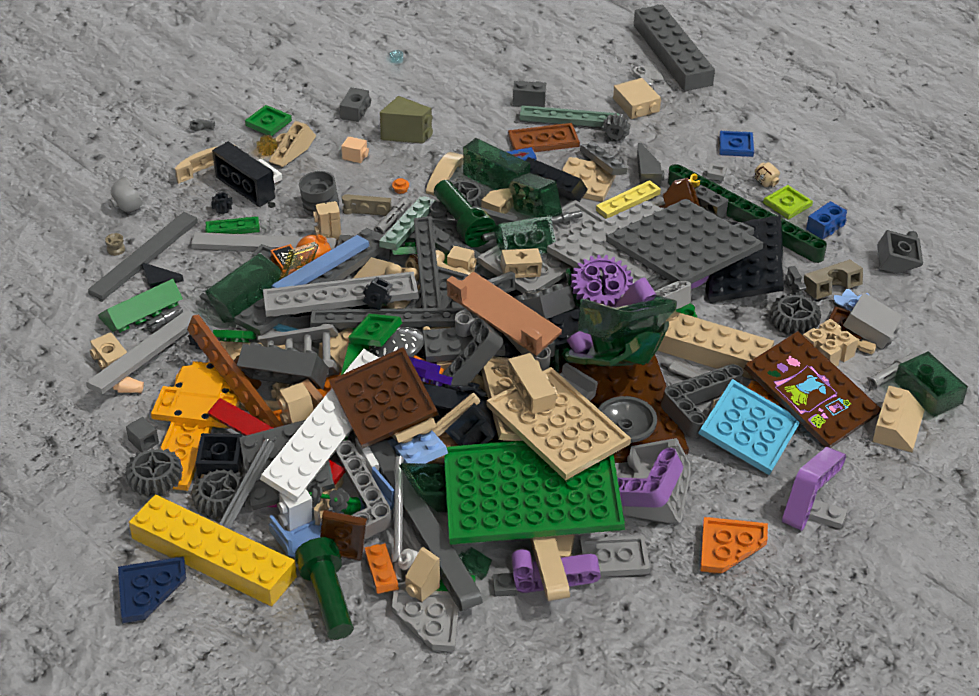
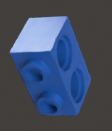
M830 201L808 216L806 230L823 240L846 224L847 210Z

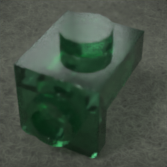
M470 547L466 552L462 551L458 555L470 573L476 575L481 580L487 576L492 559L473 547Z

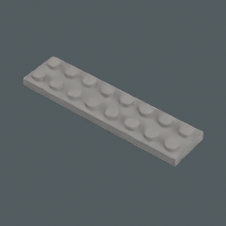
M414 271L377 276L393 284L390 292L392 298L389 303L419 299ZM376 276L263 289L266 317H277L287 314L295 315L303 312H312V310H333L367 305L363 302L365 297L363 291L366 285H370Z

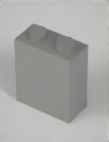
M863 292L843 326L883 349L886 344L890 345L894 340L895 334L902 326L899 322L903 315Z

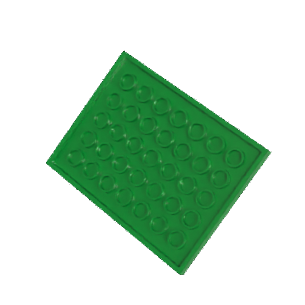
M523 440L447 447L448 454H445L444 458L450 545L625 530L613 454L573 477L564 480Z

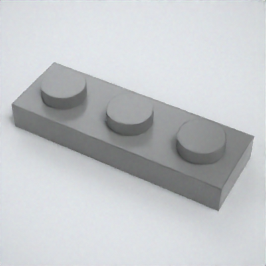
M786 491L780 511H785L790 491ZM815 499L808 519L842 529L848 509Z

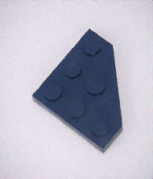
M184 556L118 566L122 623L145 620L186 580Z

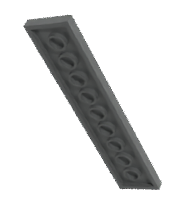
M369 228L363 229L357 235L369 241L370 246L307 284L343 280L366 264L371 257L374 258L386 250V248L379 247V240L384 235ZM264 298L242 311L234 319L235 323L262 336L292 314L266 317Z

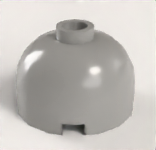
M126 176L116 181L111 187L112 198H110V202L114 208L118 207L124 212H133L143 207V204L136 189L132 188V183Z

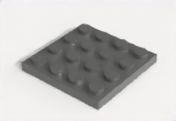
M305 420L240 437L245 472H247L264 439H269L275 444L249 493L253 510L272 506L280 502L279 493L281 492L260 480V477ZM329 460L307 487V491L315 483L320 484L322 492L335 488Z

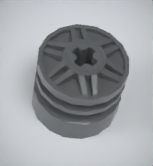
M314 171L300 179L301 199L304 211L308 215L313 216V212H316L317 204H327V202L335 201L339 207L336 181L331 173Z

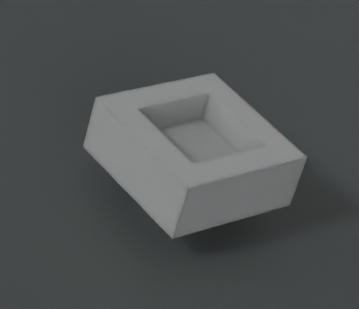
M710 163L707 178L715 181H724L727 166Z

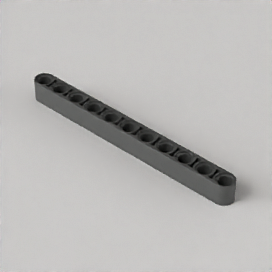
M383 440L370 445L369 448L379 463L380 474L395 492V457L397 455L388 440ZM403 466V517L421 547L426 548L439 558L440 579L458 609L464 611L482 604L483 601L479 588L453 546L450 545L447 536Z

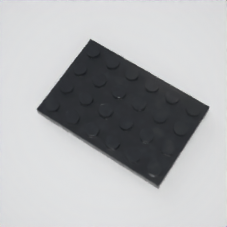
M781 215L742 222L754 228L752 236L763 242V249L709 275L710 303L784 291Z

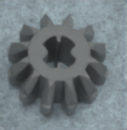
M617 113L613 116L609 114L603 121L602 131L605 132V137H610V141L615 139L618 142L619 139L624 140L629 135L631 125L628 123V118H623V114L620 116Z

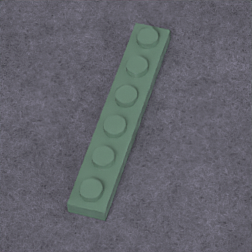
M522 106L520 120L603 127L604 119L609 114L613 116L615 113Z
M427 196L419 197L379 240V247L397 250L415 230L414 218L427 217L430 213V205L436 202V200L430 199Z

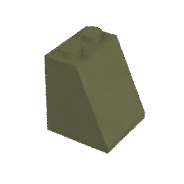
M397 96L380 111L381 140L424 143L433 134L432 108Z

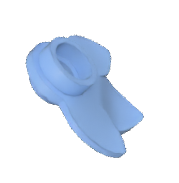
M846 289L842 296L834 295L833 298L837 305L852 311L861 295L857 296L850 289Z

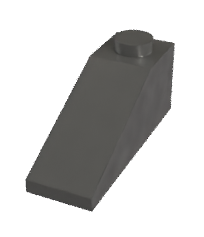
M638 143L637 163L640 184L650 180L661 188V181H664L665 176L664 170H661V163L642 143Z

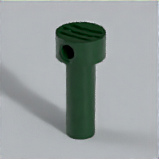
M442 180L434 187V195L457 221L456 231L464 242L470 247H480L489 242L490 240L483 241L482 235L496 231V223L490 215L482 208H473L451 181Z
M327 537L311 539L300 545L295 552L299 573L303 579L312 582L328 637L333 640L342 639L349 636L353 632L354 627L337 576V572L342 567L339 549L333 539Z

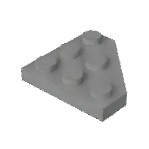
M406 589L394 590L392 612L432 650L455 651L459 609L449 592L435 591L421 602L417 598L411 597Z

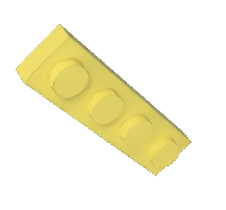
M649 180L596 205V211L605 219L610 218L660 195L661 188Z

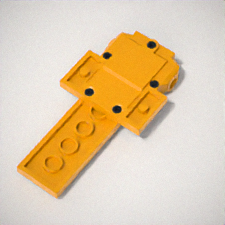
M193 361L192 365L182 366L176 375L174 387H162L151 412L152 419L171 422L161 448L162 450L169 449L170 452H175L181 460L183 468L182 480L179 481L178 486L173 487L176 490H189L196 472V459L201 433H211L213 427L230 429L210 417L207 412L219 398L236 407L240 403L239 398L230 389L212 362Z

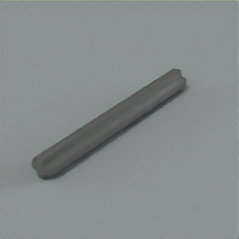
M264 439L218 523L219 525L228 529L231 528L275 447L273 441Z

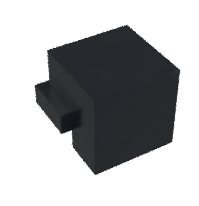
M474 403L445 432L459 446L486 444L496 435L497 429L494 418L480 403L478 405Z

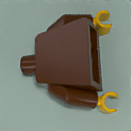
M692 174L690 179L683 178L673 181L663 194L665 204L658 207L665 209L684 199L700 206L694 187L700 185V180L693 181L698 179V175Z

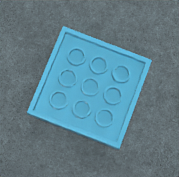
M732 379L698 434L770 475L800 423L787 410Z

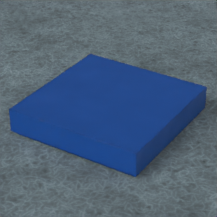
M720 131V155L754 157L753 132Z

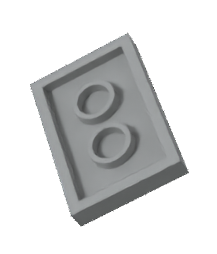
M644 535L580 538L581 555L594 554L598 557L601 577L650 574Z

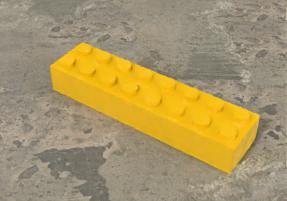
M156 494L129 521L132 539L171 558L184 556L185 565L271 607L297 578L294 559Z

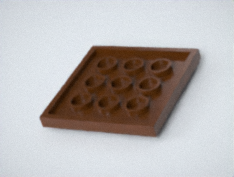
M404 347L329 380L362 449L438 415V411Z

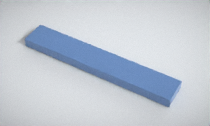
M356 235L271 286L272 288L307 284L370 246L369 241Z

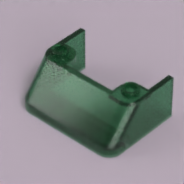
M657 295L654 300L613 308L583 298L580 300L578 331L599 337L603 342H614V339L643 332H654L676 311L677 301Z

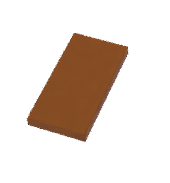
M572 123L508 130V138L513 150L532 147L534 152L580 147V141Z

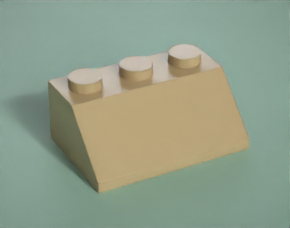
M888 386L876 424L873 442L913 452L925 409L908 390Z

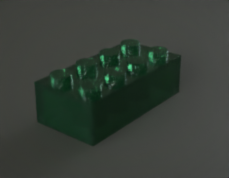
M478 138L473 139L463 147V175L494 190L515 187L518 189L517 201L530 191L529 162Z

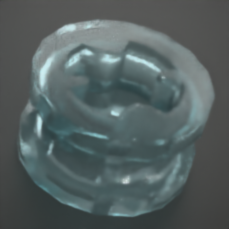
M393 50L389 53L390 62L395 64L403 62L402 51Z

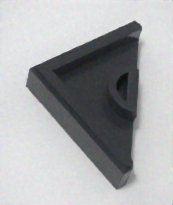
M142 263L150 289L171 279H174L175 283L184 281L183 275L180 273Z

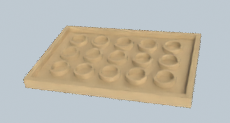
M552 367L542 372L547 374L549 383L557 390L558 398L555 402V408L532 414L515 386L487 400V407L564 480L573 477L630 445L631 438Z

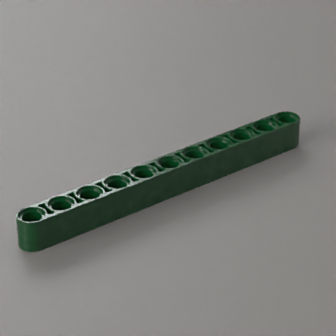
M673 164L669 167L667 183L671 185L675 180L690 179L692 174L697 173L679 164ZM697 174L698 179L693 180H700V185L728 199L726 216L737 222L777 216ZM782 219L783 246L812 262H823L827 243L821 238Z

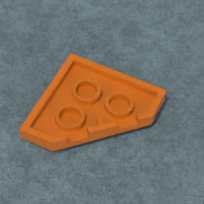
M704 517L700 571L724 573L766 546L768 523Z

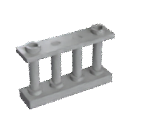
M322 324L318 327L281 333H266L265 335L258 336V340L263 346L285 345V350L293 348V343L304 342V352L306 350L312 351L311 340L322 339L323 360L329 367L327 376L339 375V367L334 360H331L330 337L338 336V331L333 324ZM260 380L264 386L275 384V382Z

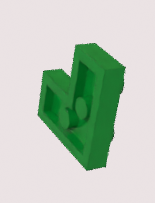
M213 329V334L219 337V341L249 343V339H256V334L253 331Z

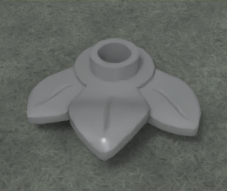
M639 66L633 69L634 78H643L650 86H653V81L664 80L662 74L657 72V69L652 66Z

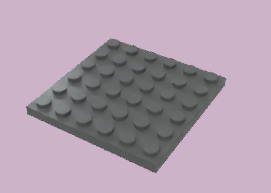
M687 199L681 200L606 235V242L673 283L688 281L692 284L763 249L762 241Z

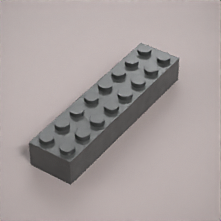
M663 4L635 10L633 26L684 92L713 86L714 67Z

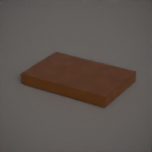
M324 510L320 537L333 539L337 543L341 557L360 561L363 556L367 518Z

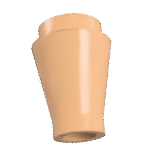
M127 376L113 386V390L118 391V393H142L144 382Z

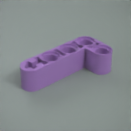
M527 550L513 552L511 559L517 591L529 593L544 590L537 563L532 562L530 552ZM583 554L561 558L569 586L590 584L600 579L601 574L596 555Z

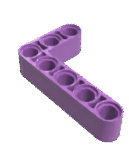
M641 278L634 282L614 307V309L618 310L623 334L631 328L657 296L646 278ZM611 312L602 323L595 325L599 330L609 329L613 320ZM589 328L579 331L567 339L574 353L587 355L593 346Z
M825 447L800 468L782 517V523L801 531L804 529L818 490L841 470L846 454Z
M666 448L659 453L647 478H617L622 506L657 508L667 503L683 470V464L674 448Z

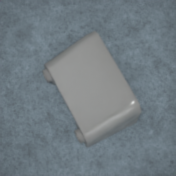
M677 438L631 446L627 461L634 471L633 478H647L659 453L666 448H674L683 464V470L665 505L657 508L622 506L624 516L670 524L682 521L691 468L689 460Z

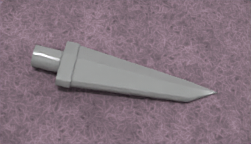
M665 358L662 362V365L668 367V371L689 379L701 375L680 361H671Z

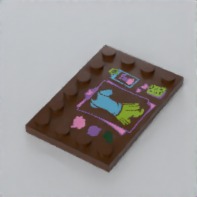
M799 331L745 364L744 370L824 447H833L881 412V408Z

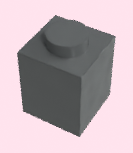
M144 417L126 426L128 440L142 453L143 449L147 451L159 444L157 429Z

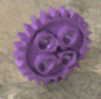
M599 254L597 259L590 256V261L584 258L583 264L578 263L571 276L573 294H577V300L582 299V304L588 302L589 308L593 305H596L597 310H599L600 306H603L604 310H607V306L614 308L615 303L617 304L621 299V295L625 294L633 284L631 271H627V265L621 266L622 260L615 262V257L609 260L608 255H605L604 259ZM599 269L602 270V274H603L602 280H603V281H601V279H600V270H599ZM602 282H603V285H604V294H605V295H602Z

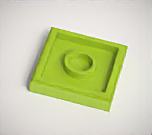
M789 185L770 194L763 200L765 205L788 220L813 205L811 199Z

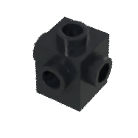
M376 276L370 285H366L363 291V295H365L363 302L368 307L381 310L384 305L388 306L392 298L390 292L393 284Z

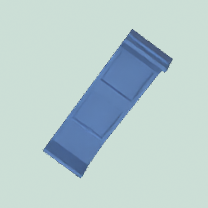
M374 466L372 467V477L387 501L390 510H392L394 507V489ZM361 501V509H360V511L363 510V509H365V507H364L362 501ZM273 515L269 516V531L288 556L295 557V552L300 545L311 539L319 538L321 535V524L315 525V520L292 531H287L280 526Z

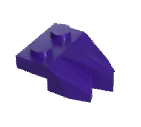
M409 357L422 382L429 383V380H431L430 384L442 387L443 383L451 385L453 377L439 374L440 365Z

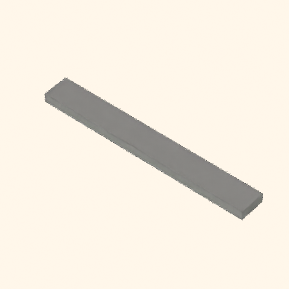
M195 232L191 244L192 249L255 251L261 244L275 249L291 244L295 250L296 245L303 237ZM326 238L331 249H334L337 244L336 238Z
M185 310L86 382L87 388L104 394L187 333L192 316L197 314Z

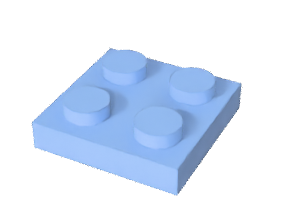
M433 431L424 435L419 434V436L414 437L407 443H400L394 446L397 454L404 458L403 462L410 470L448 454L447 447Z

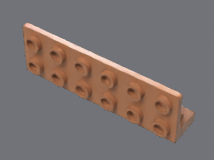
M472 272L462 281L453 276L447 279L448 297L536 356L562 334V329L475 272Z

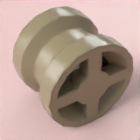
M113 233L105 238L107 252L110 255L117 256L125 251L124 240L121 234Z

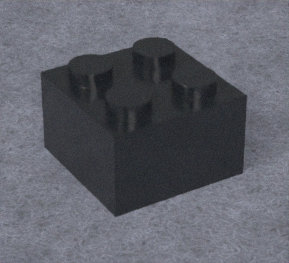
M201 433L196 459L198 479H200L201 474L207 475L208 471L214 472L216 469L218 471L232 470L234 474L240 472L241 475L243 455L240 437H242V434Z

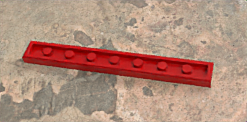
M219 398L207 412L210 417L243 436L273 429V427L222 398ZM329 460L334 484L336 485L346 471L340 465Z

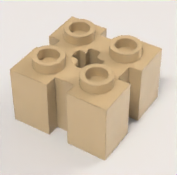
M832 319L820 324L819 329L813 328L803 334L836 367L839 365V360L845 362L855 356L858 339L848 331H841V326Z

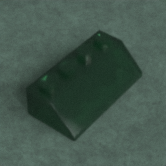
M258 253L205 290V293L222 322L235 321L234 317L264 298L263 289H271V285L283 279L284 275L276 264L261 253Z

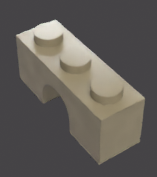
M849 259L804 274V284L806 286L804 291L817 300L832 295V285H841L846 289L862 285L863 268Z

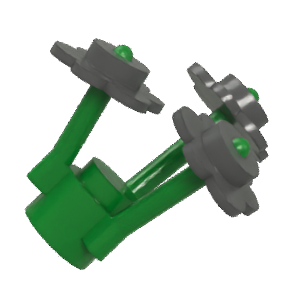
M315 483L308 491L312 497V507H316L320 503V498L330 499L329 506L333 507V511L336 513L343 512L346 515H353L361 509L360 499L358 497H350L349 493L344 492L343 488L332 490L330 495L322 494V487H320L319 483Z

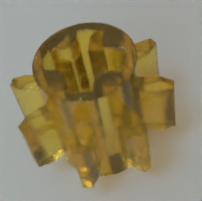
M264 135L260 138V141H257L258 152H262L264 156L273 155L274 150L278 148L276 138L270 135Z

